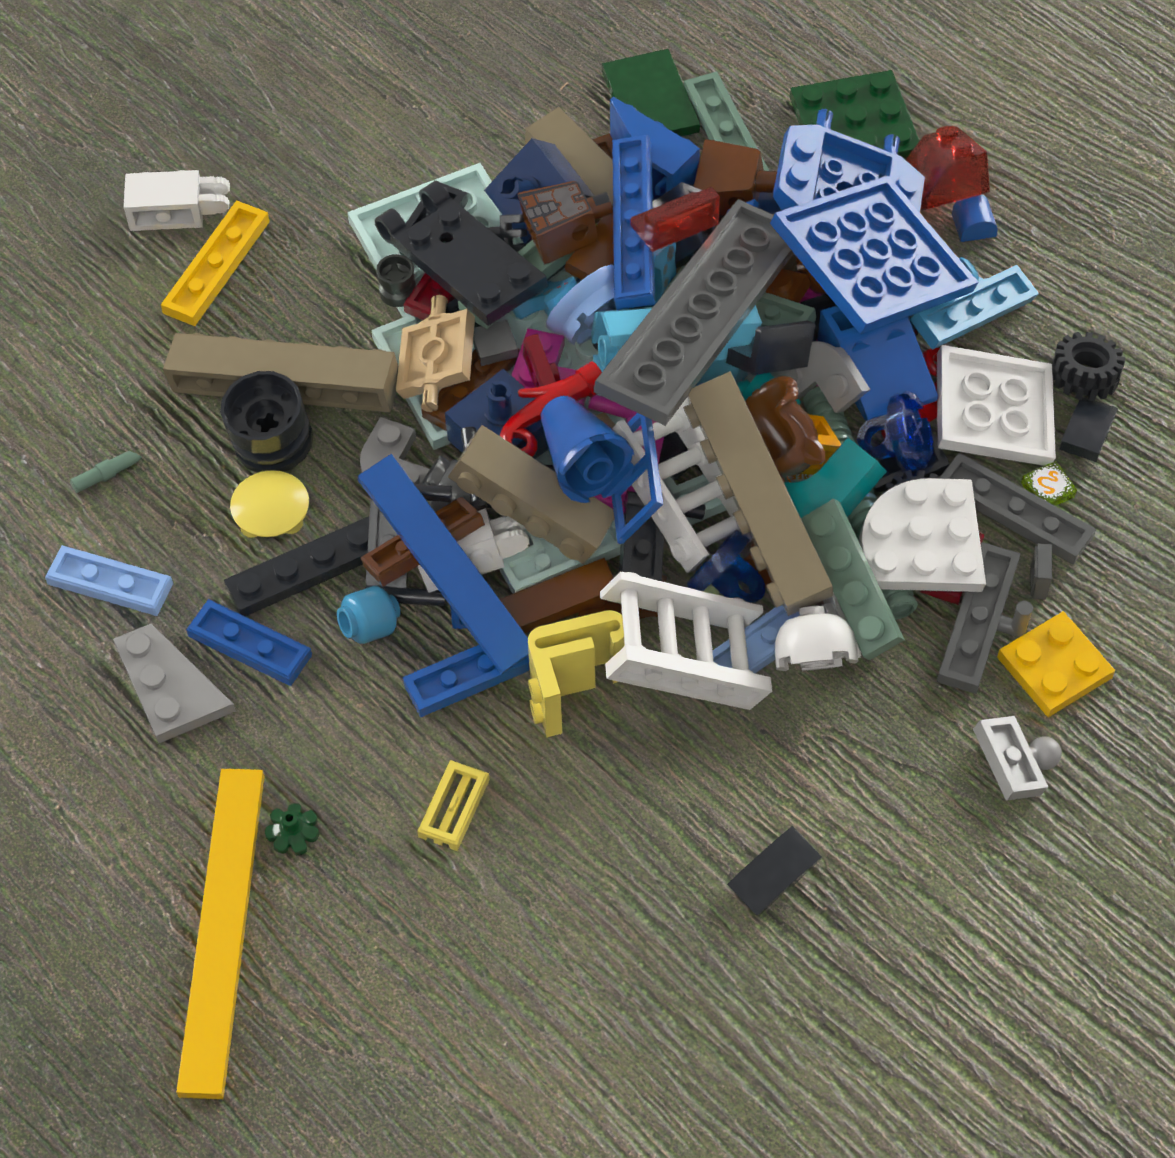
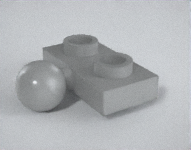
M1015 716L980 720L973 728V731L1005 800L1041 796L1048 788V785L1040 769H1052L1060 762L1062 751L1058 742L1053 738L1043 736L1036 738L1028 745Z

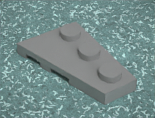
M152 624L113 639L158 743L236 712L234 703Z

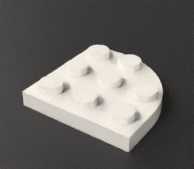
M937 478L911 480L886 491L873 504L862 525L859 544L881 589L983 591L986 580L972 480Z

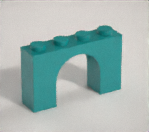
M770 373L756 375L741 393L744 400L752 396V393L756 389H760L761 385L775 377ZM796 399V402L800 405L801 401ZM848 437L817 473L799 482H784V485L800 518L832 499L841 503L848 517L887 471L876 459Z

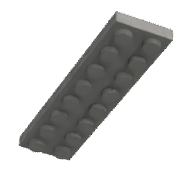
M738 199L596 379L594 392L666 426L688 397L691 389L697 385L794 254L770 224L774 215Z

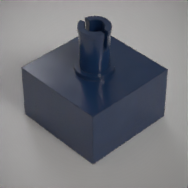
M533 138L484 190L502 215L522 214L517 193L570 181L579 183L586 198L595 196L555 144ZM512 222L513 229H527L524 222ZM527 229V234H528V236H527V237H520L521 240H522L524 243H526V244H528L530 241H532V238H531V235H530L528 229Z
M502 369L445 412L448 441L463 453L461 429L465 427H475L478 430L483 425L500 436L502 428L507 421L536 398L519 397L518 390L525 387L507 371ZM541 420L525 428L534 435L537 441L534 459L549 449ZM513 438L512 444L520 449L526 447L527 444L524 440Z

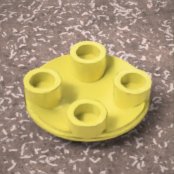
M263 471L249 476L237 486L230 502L231 514L243 535L249 538L257 536L275 537L285 533L294 534L303 526V519L309 507V496L303 483L295 476L282 471Z

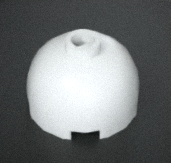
M824 606L800 608V616L787 620L780 627L775 640L776 670H789L788 663L800 664L802 671L843 666L842 658L845 657L849 663L858 662L857 644L853 630L847 621L840 616L825 614Z

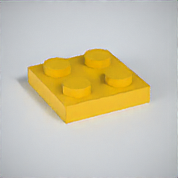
M1064 611L1002 647L997 655L998 660L1048 718L1112 679L1115 673V669Z

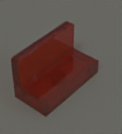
M712 187L697 193L691 192L631 217L630 225L650 250L654 252L718 225L720 196Z

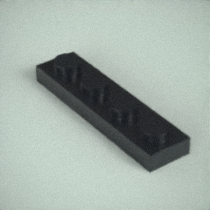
M369 516L224 579L225 587L239 614L246 617L363 565L361 557L368 552Z

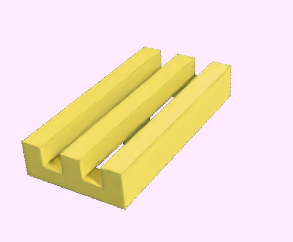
M450 760L417 831L418 838L424 840L431 838L435 844L442 846L445 843L449 845L450 849L458 851L489 783V773ZM456 774L463 775L439 828H433V824ZM472 778L476 779L453 833H448Z

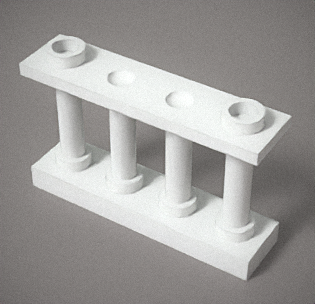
M686 398L666 426L658 422L653 424L655 440L672 432H677L688 448V451L658 464L663 505L651 517L670 545L674 558L689 573L709 555L705 547L737 531L740 532L733 516V512L738 511L733 497L724 498L716 480V477L722 475L716 462L708 463L700 446V442L705 440V437L700 427L692 429L683 409L684 406L689 405L688 398ZM623 419L618 421L612 429L624 437L633 448L634 455H632L631 462L635 465L645 455L642 448L644 446L642 429L632 433ZM693 465H698L709 484L675 500L663 480ZM647 470L632 484L645 506L651 501ZM715 498H719L731 517L699 533H695L684 513ZM749 533L743 535L747 543L751 542L752 538Z
M620 572L600 591L601 599L620 603L622 606L625 644L605 664L606 679L751 710L772 692L771 677L753 673L749 670L744 628L749 626L763 613L762 605L745 602L740 598H728L641 577L631 572ZM639 608L658 613L661 652L648 650L641 645ZM675 616L693 620L697 660L684 658L678 654ZM710 625L728 628L732 668L719 666L714 662Z

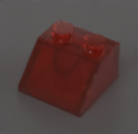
M943 126L934 133L923 135L906 159L909 164L925 177L920 207L922 211L990 192L987 151L957 126Z

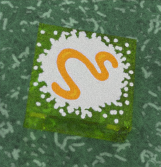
M1057 461L1031 471L1022 477L1021 484L1027 491L1054 506L1074 498L1077 493V488Z

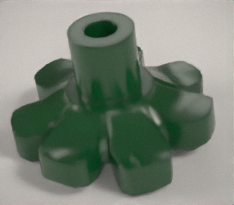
M299 803L290 804L285 812L279 808L274 809L270 813L271 821L274 824L265 828L267 841L274 842V850L281 854L286 853L290 846L296 856L305 854L307 852L305 841L313 843L319 837V830L317 827H314L318 822L316 814L312 810L302 814V808Z

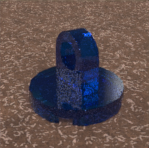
M909 391L897 393L890 397L887 415L867 420L861 426L857 436L858 446L874 459L897 456L899 462L906 470L914 471L925 468L927 466L926 462L930 461L933 454V438L930 422L927 420V417L921 419L918 411L923 409L920 399ZM879 430H885L884 441L879 446L872 447V436Z
M735 530L718 547L715 554L707 562L705 561L687 581L686 587L704 591L711 584L724 597L740 598L745 602L756 604L765 594L764 580L739 555L751 538L747 534L742 535L740 530ZM738 580L744 582L749 587L750 594L745 593L739 587Z

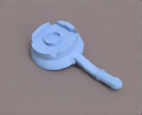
M663 220L653 228L654 244L658 240L669 237L674 232V225L671 221ZM614 265L601 267L576 284L553 308L546 320V327L554 333L563 334L573 345H575V342L581 344L591 338L595 312L616 309L614 302Z

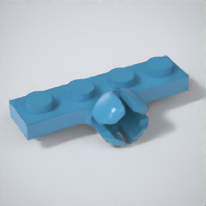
M960 257V261L979 282L974 291L916 313L910 321L933 350L1032 302L1039 294L1018 265L983 279L979 277L978 271L969 260Z

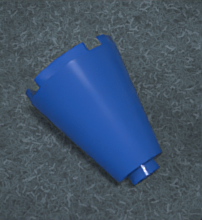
M560 396L552 399L545 405L541 412V422L558 484L563 493L573 501L589 503L591 502L589 497L601 494L604 499L624 486L634 469V465L631 462L634 450L629 442L572 397Z

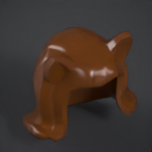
M789 376L770 379L745 400L783 483L785 477L801 474L811 465L822 464L825 461V451L822 444L818 441V432L815 424L796 402L799 388L796 381Z

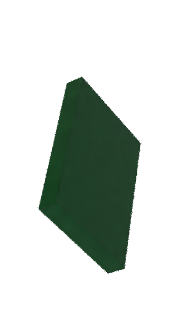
M669 49L602 63V74L611 97H615L625 104L632 105L637 111L654 121L662 123L667 129L680 137L700 132L699 120Z

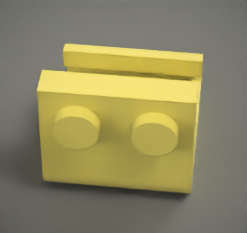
M612 610L598 612L540 626L529 634L530 679L528 680V685L532 698L529 700L535 724H543L546 738L562 734L561 696L596 688L595 666L607 663L625 646L623 619L620 613Z

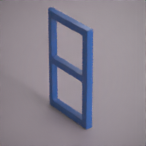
M636 413L627 425L632 433L640 426L642 427L645 455L634 465L633 472L624 486L612 494L618 544L625 543L663 505L653 423L651 419L639 413ZM647 470L651 501L625 525L621 495Z

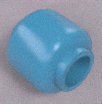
M372 586L347 594L341 602V607L337 610V621L345 637L352 638L359 644H365L391 635L396 628L397 618L400 616V607L397 599L393 595H388L379 586Z

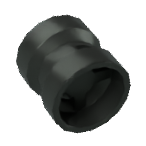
M400 254L385 256L379 261L376 268L379 295L386 305L402 307L416 287L414 266L412 261L406 256Z

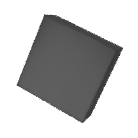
M507 320L495 322L488 329L482 326L474 328L473 344L481 366L518 357V348Z
M1038 543L1035 546L1030 564V596H1032V599L1046 600L1052 581V544Z

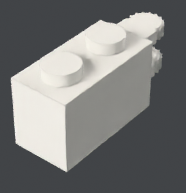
M198 170L125 174L124 211L130 231L201 228L203 227V215L220 214L227 212V209H229L228 197H225V194L230 192L229 180L222 178V176L200 177Z
M486 508L478 511L482 515L485 525L457 542L481 575L505 567L504 558L516 555L518 552L522 553L530 544L528 534H526V531L524 532L525 527L509 516H503L490 521ZM418 565L428 592L438 590L421 565Z

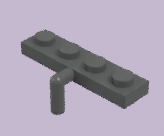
M984 542L981 543L986 585L982 592H965L937 678L938 683L977 694L996 631L1021 637L1027 632L1033 611L1031 603L1020 601L1016 606L1013 618L1002 615L1021 553Z

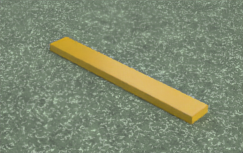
M221 769L176 1091L179 1098L224 1099L265 777L263 770Z

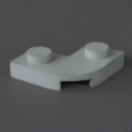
M820 341L812 342L808 367L772 373L775 378L780 376L792 377L799 388L798 399H801L818 385L835 413L844 412L870 391V388L848 353L842 347L835 348L828 343Z
M380 417L362 448L360 454L361 471L364 472L390 454L394 456L414 484H421L430 469L404 460L416 439L415 428Z

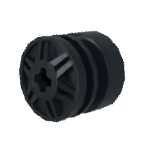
M256 371L242 376L229 386L222 398L220 413L238 460L247 469L257 473L271 470L285 472L301 463L312 448L313 430L297 385L290 378L280 373Z

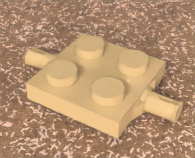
M436 295V297L433 296L431 298V314L428 318L418 324L402 328L396 392L404 399L423 394L421 408L427 412H433V410L436 411L438 409V393L442 388L470 380L475 316L468 309L451 314L446 313L448 300L442 295Z

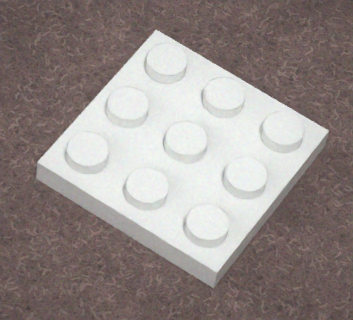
M941 345L937 353L938 448L1050 467L1056 459L1052 364Z

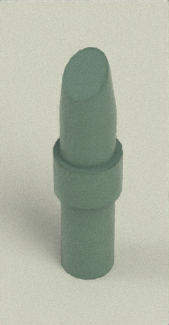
M127 451L110 460L106 459L96 464L94 468L70 479V484L74 491L79 493L101 481L105 482L115 477L117 473L131 467L142 457L134 452Z

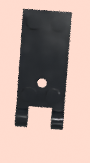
M434 181L419 191L420 200L430 215L412 227L408 228L401 215L393 208L379 215L374 220L379 234L387 243L396 247L487 326L548 287L545 274L451 199L448 191L439 181ZM452 240L451 242L443 243L444 241Z

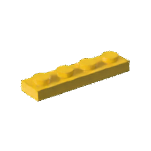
M236 200L161 303L163 314L196 326L269 224L268 212Z

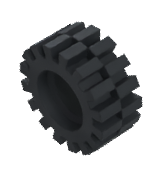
M1080 332L1073 333L1072 338L1066 335L1063 337V341L1058 342L1052 362L1054 385L1058 389L1064 387L1063 393L1068 396L1072 392L1076 393L1075 399L1082 400L1083 395L1088 396V401H1095L1097 395L1101 400L1107 398L1108 393L1112 395L1116 388H1118L1125 363V357H1122V349H1115L1117 343L1113 340H1110L1108 343L1104 342L1106 336L1099 334L1098 339L1093 338V332H1086L1085 337H1082Z

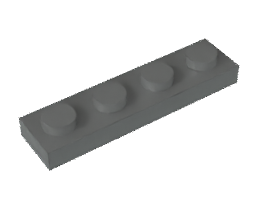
M958 453L939 478L972 480L977 511L1035 544H1052V553L1073 565L1094 538L1096 532L1094 527L961 453Z

